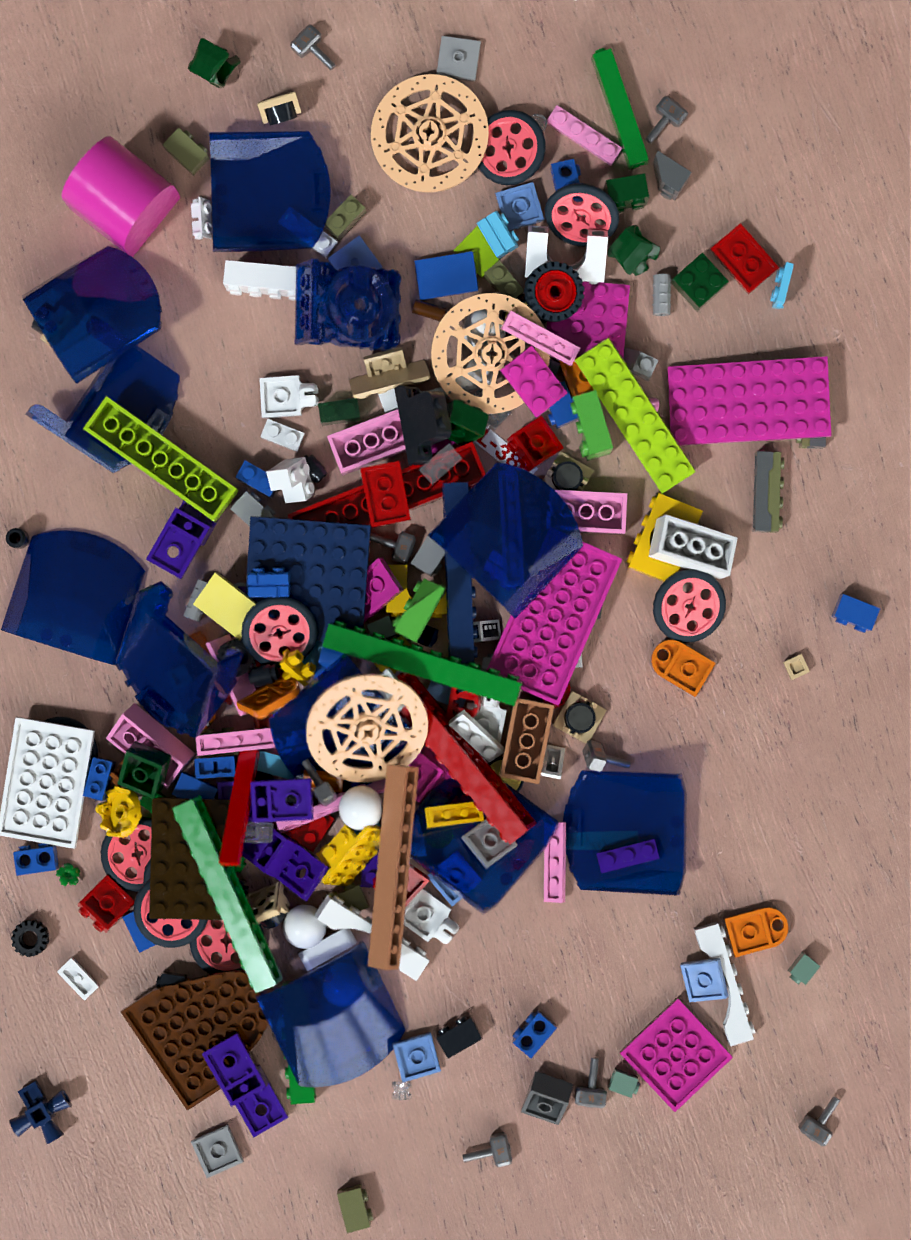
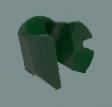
M201 38L194 58L188 65V69L212 85L224 88L227 78L241 61L236 55L228 58L230 54L226 49Z
M637 225L627 227L608 249L607 255L608 257L616 258L628 275L633 273L637 276L649 269L646 264L649 258L657 260L660 247L643 237Z

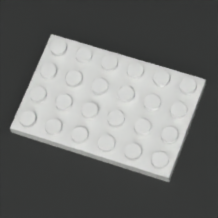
M22 717L15 718L0 811V836L76 848L84 802L83 793L88 778L95 730Z

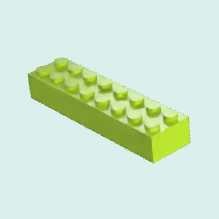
M609 337L575 359L578 367L592 388L597 391L599 399L662 494L696 472Z
M107 396L83 428L215 523L239 491Z

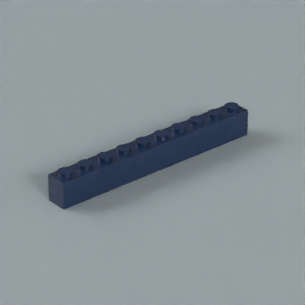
M468 482L442 483L449 658L450 656L461 658L462 663L469 664V662H474V658H478L477 646H474V638H477V627L473 626V618H476V606H472V598L476 597L475 586H472L471 578H475V568L471 566V558H474V547L470 546V538H473V526H469V518L473 517L472 506H469L468 499L472 498V488L468 486Z

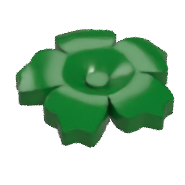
M64 863V866L56 871V876L60 877L59 881L64 887L68 882L69 885L75 886L79 882L80 870L79 868H73L74 866L70 863Z

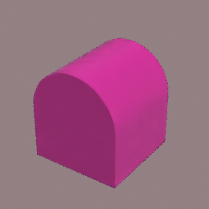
M112 136L104 137L98 141L80 159L69 175L61 196L71 211L131 258H133L181 198L174 185Z

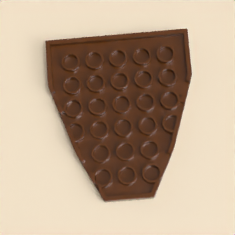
M245 970L213 973L155 988L121 1010V1014L187 1111L221 1089L202 1053L236 1033L239 1034L250 1053L261 1039L282 1002L273 987L255 993L254 988L249 984V977ZM228 1055L224 1058V1063L227 1066H233L235 1059L233 1056Z

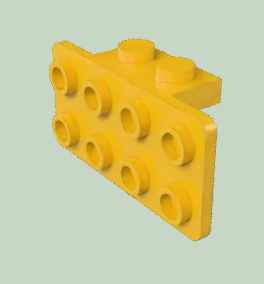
M344 825L322 851L323 856L331 866L322 878V883L348 886L353 883L354 878L366 867L369 860L379 850L381 826L367 825L357 836L352 828Z

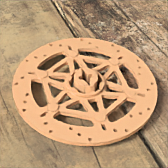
M435 74L415 76L392 88L379 103L371 126L372 148L384 172L393 181L405 188L428 193L453 188L471 176L485 155L489 138L486 113L477 96L461 82L447 76ZM430 90L429 98L407 107L401 104V101L411 94ZM445 92L457 98L466 107L467 111L459 114L441 100L442 93ZM435 103L436 116H429L432 105ZM428 104L424 116H420L412 111L415 108ZM443 106L454 116L441 119L440 107ZM395 113L398 116L395 141L387 143V123L391 114ZM407 114L418 119L415 125L405 117ZM402 122H405L412 131L400 138ZM436 122L439 124L441 132H443L442 138H440V131ZM459 122L450 129H446L445 123ZM472 123L474 127L473 142L469 153L465 154L461 151L465 125ZM432 128L433 133L430 134V137L428 139L426 133H429V131ZM418 129H419V134H420L421 139H422V141L424 142V144H421V143H420L419 136L417 135ZM460 129L458 144L455 145L448 135ZM413 137L414 144L401 146L403 142ZM447 142L454 152L452 153L441 146ZM419 148V161L415 160L405 151ZM424 150L431 151L427 163H424ZM436 150L448 156L432 163ZM401 153L418 167V173L415 175L404 170L393 159V155ZM452 160L459 163L455 169L446 174L435 177L429 176L430 169Z
M497 293L474 295L453 306L438 324L431 347L433 371L444 392L452 400H463L467 405L480 408L487 414L506 412L524 403L516 391L503 397H494L495 389L509 383L505 379L496 384L498 371L504 367L507 360L509 362L513 360L509 354L519 346L520 353L525 350V342L519 338L518 342L507 348L505 342L517 338L513 335L500 338L499 324L503 325L504 321L499 318V311H512L514 313L518 311V315L544 328L541 320L526 304L511 296ZM481 309L487 310L486 318L465 329L459 326V322L470 313ZM491 322H494L495 336H488ZM484 323L486 324L483 337L470 332L472 329ZM453 335L457 338L456 365L449 368L446 351L449 337ZM466 335L478 341L474 347L464 338ZM462 343L472 351V354L463 361H461ZM534 347L542 360L549 366L550 355ZM490 348L493 352H495V355L491 356V359L490 356L486 355V353L490 351ZM474 359L476 366L463 369L466 363ZM481 369L482 383L469 376L468 372ZM486 371H493L490 385L487 384ZM462 375L482 388V397L466 392L457 384L456 378Z
M381 674L356 675L334 684L317 699L307 721V742L314 759L330 774L351 782H374L386 779L387 764L408 766L420 753L426 740L428 721L421 699L404 682ZM375 689L388 692L392 696L388 700L363 696L361 691ZM346 695L350 696L351 700L334 717L326 716L330 708L338 700ZM366 702L382 705L371 712ZM358 703H361L365 710L364 713L358 714ZM401 704H405L411 714V729L403 728L397 710ZM353 707V718H341ZM386 708H389L383 717L378 715ZM392 713L395 714L398 726L386 723ZM350 723V727L345 728L337 724ZM323 729H331L337 746V750L333 754L325 747L322 738ZM385 729H388V730L397 732V734H384V733H385ZM337 731L349 734L343 744L339 742ZM394 739L384 750H381L380 740ZM351 740L356 742V744L345 750ZM401 740L408 741L397 756L387 762L384 761L383 757ZM376 743V754L372 752L369 745ZM361 746H364L368 752V755L357 754L353 752ZM346 758L372 761L373 766L354 767L342 762Z

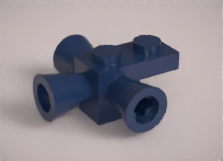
M37 1080L20 1089L18 1093L27 1110L24 1115L9 1120L16 1136L20 1137L31 1126L34 1129L41 1126L46 1145L63 1136L64 1133L52 1119L56 1116L55 1112L72 1107L67 1093L62 1089L48 1101Z

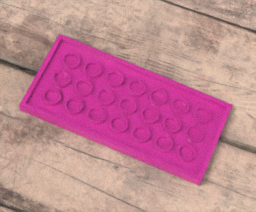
M828 356L668 367L670 429L680 446L831 437Z
M549 527L488 668L497 669L504 676H507L508 673L519 676V680L523 681L521 690L559 706L622 558Z

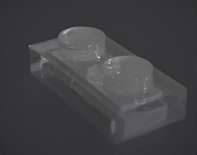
M448 444L423 465L419 471L433 485L460 462L462 457Z

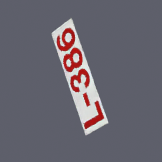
M487 426L484 436L474 441L507 469L518 470L519 478L525 483L528 482L538 469L536 467L530 472L527 468L523 469L519 464L520 458L516 452L512 453L507 446V442Z

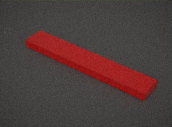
M258 750L239 751L219 864L222 866H240L251 807L250 782L256 779L260 757Z

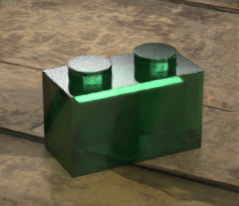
M357 398L318 404L322 426L361 420Z

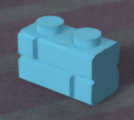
M495 211L476 223L498 259L519 247L517 243L519 238L514 230H509L507 226L509 221L504 213L500 214L498 211Z

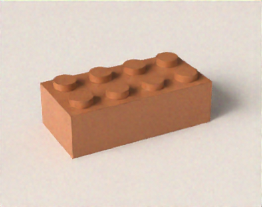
M517 699L516 705L512 708L500 777L539 784L554 705Z

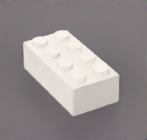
M225 260L223 285L232 295L250 293L249 296L261 297V294L269 295V298L281 299V296L289 297V300L300 301L301 298H306L308 274L303 267Z
M664 515L656 519L648 557L685 569L703 571L714 578L722 579L730 576L738 538Z

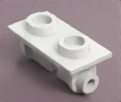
M202 197L193 199V203H191L192 218H198V221L192 222V234L196 240H201L203 237L212 239L213 225L211 223L212 206L210 200Z

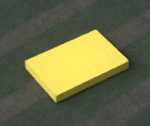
M218 572L213 574L193 603V605L239 640L242 639L243 620L248 611L257 604V602Z

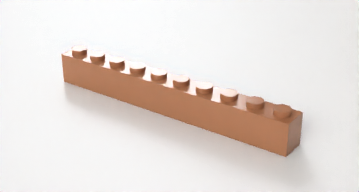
M387 764L370 949L368 954V966L383 970L400 968L419 767Z

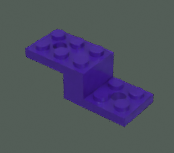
M183 500L179 509L175 507L146 560L182 579L200 546L206 544L218 521L215 523ZM173 546L179 549V554L175 558H171L168 555L169 548Z
M311 778L292 780L264 779L250 782L251 807L248 821L255 823L314 819ZM234 781L217 782L218 799L231 798ZM290 794L295 795L297 798V803L294 806L289 805L287 802V797Z
M248 821L242 856L262 872L278 879L300 898L307 901L329 867L293 839L278 832L268 823ZM254 832V838L248 841V835ZM305 868L306 874L300 878V871Z
M238 1033L202 1053L231 1107L234 1105L237 1107L253 1138L289 1118L260 1064L256 1066ZM226 1056L234 1057L235 1064L233 1066H227L224 1063ZM259 1104L265 1105L267 1113L264 1115L258 1114L256 1106Z

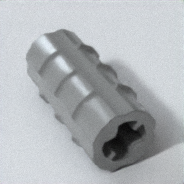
M655 274L653 275L652 285L653 315L669 316L671 307V275Z
M200 579L197 580L183 616L200 622L204 612L193 605V603L205 588L207 582Z

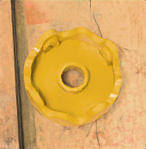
M114 786V789L106 791L107 800L96 805V812L102 817L100 827L107 831L106 836L124 838L132 834L136 829L142 816L139 797L133 790Z

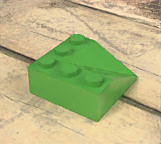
M594 390L574 396L570 407L573 415L577 414L578 422H575L577 431L583 435L579 446L582 457H586V460L589 461L610 455L613 445L597 391Z
M423 579L422 582L418 580L413 590L416 592L413 600L409 598L404 606V609L407 611L402 616L398 615L393 624L396 627L394 631L418 643L445 592L444 587L427 579Z

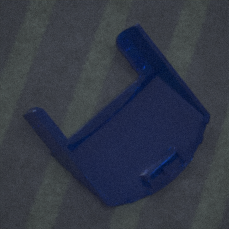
M92 316L87 323V331L91 336L113 350L109 358L66 421L40 404L32 405L25 415L110 472L115 473L129 464L132 465V463L84 430V426L107 396L162 435L174 413L173 409L179 395L177 393L180 375L108 324Z
M160 581L138 591L116 666L118 671L122 670L126 676L125 684L127 687L131 686L136 692V700L152 717L167 728H175L177 733L181 735L186 733L190 737L196 738L239 681L235 676L243 653L237 648L232 647L226 651L224 659L217 662L166 616L173 592L166 584Z

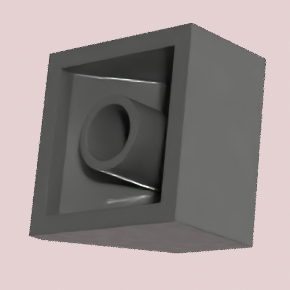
M658 151L653 161L658 190L664 198L675 201L688 182L692 172Z
M535 1071L521 1113L559 1125L569 1104L573 1084Z

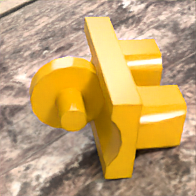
M286 649L283 651V659L280 662V668L283 670L282 677L285 680L290 678L296 679L304 687L307 686L310 677L316 672V666L312 662L303 664L304 657L298 649L293 652Z

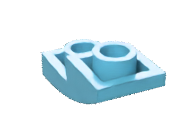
M260 750L257 770L292 780L295 779L300 761Z

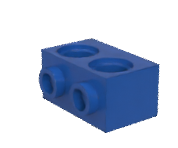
M574 159L551 164L550 170L555 191L566 185L583 184L579 182L578 176L581 175L579 164H575ZM569 169L572 174L565 177L561 174V170ZM580 196L573 197V200L576 202H580L583 199Z
M237 756L194 759L196 779L235 776Z
M41 843L38 844V848L31 849L30 845L18 847L19 851L13 852L16 876L59 869L56 845L50 846V844ZM43 852H48L50 854L49 862H44L42 860L41 856ZM24 854L28 855L31 859L29 865H25L22 862Z
M539 1010L536 1013L531 1012L525 1020L527 1022L523 1028L519 1027L512 1035L514 1037L512 1040L513 1044L529 1058L536 1054L557 1029V1026ZM536 1021H543L545 1027L542 1030L535 1029L534 1023ZM524 1036H530L532 1042L530 1045H523L521 1039Z

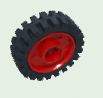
M549 262L540 265L528 276L525 282L524 299L528 304L527 306L533 310L539 319L549 322L562 321L571 317L581 307L582 300L584 299L583 291L585 290L582 285V278L579 277L577 271L573 270V267L565 263ZM551 287L557 288V297H553L550 294Z

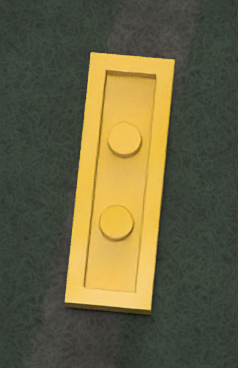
M473 802L424 808L427 828L484 821L483 811H479Z

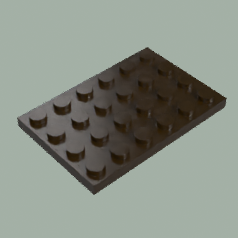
M155 797L152 799L149 919L222 920L221 915L216 911L212 896L207 891L206 882L199 873L197 862L191 856L188 842L182 836V829L173 814L172 808L193 798ZM202 799L221 842H223L230 799Z

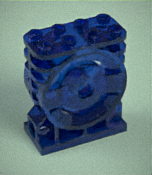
M313 258L297 264L295 345H323L330 342L339 347L369 348L370 350L379 349L380 351L395 349L401 340L399 334V324L401 322L399 305L401 303L400 284L402 277L399 271L393 269L388 271L384 268L376 269L375 267L348 266L336 270L330 262H321L319 259ZM348 279H349V284L346 285V286H344V287L339 291V289L341 288V286H342L345 282H347ZM355 301L359 304V310L355 306Z

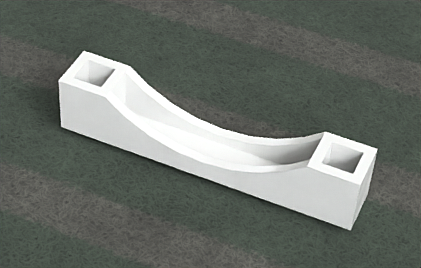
M474 359L470 360L466 368L476 366ZM481 369L468 372L469 376L482 383ZM486 371L487 384H491L493 371ZM462 375L455 380L466 392L477 388L476 384ZM441 387L430 390L434 392H442L444 393L445 397H447V399H450V397L444 392V390ZM394 389L378 394L385 414L398 409Z
M327 895L315 913L317 920L334 930L343 928L357 929L371 934L372 918L369 916L364 918L360 915L361 911L353 906L348 908L344 905V901L336 895L333 898ZM402 937L399 970L417 981L429 962V959L425 956L427 953L419 947H416V949L409 946L410 942Z
M717 922L694 928L699 948L712 959L720 958L729 995L727 1013L723 1022L728 1044L734 1046L753 1040L754 1026L752 1021L748 1022L746 1015L749 1014L746 1002L742 1003L740 995H743L741 984H737L734 977L738 974L735 965L731 964L729 960L732 954L729 945L724 944L723 938L726 937L723 926H719Z

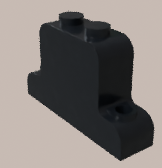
M400 385L395 387L394 390L408 464L425 465L432 460V445L451 436L452 429L446 398L442 392L424 391L421 393L417 386Z

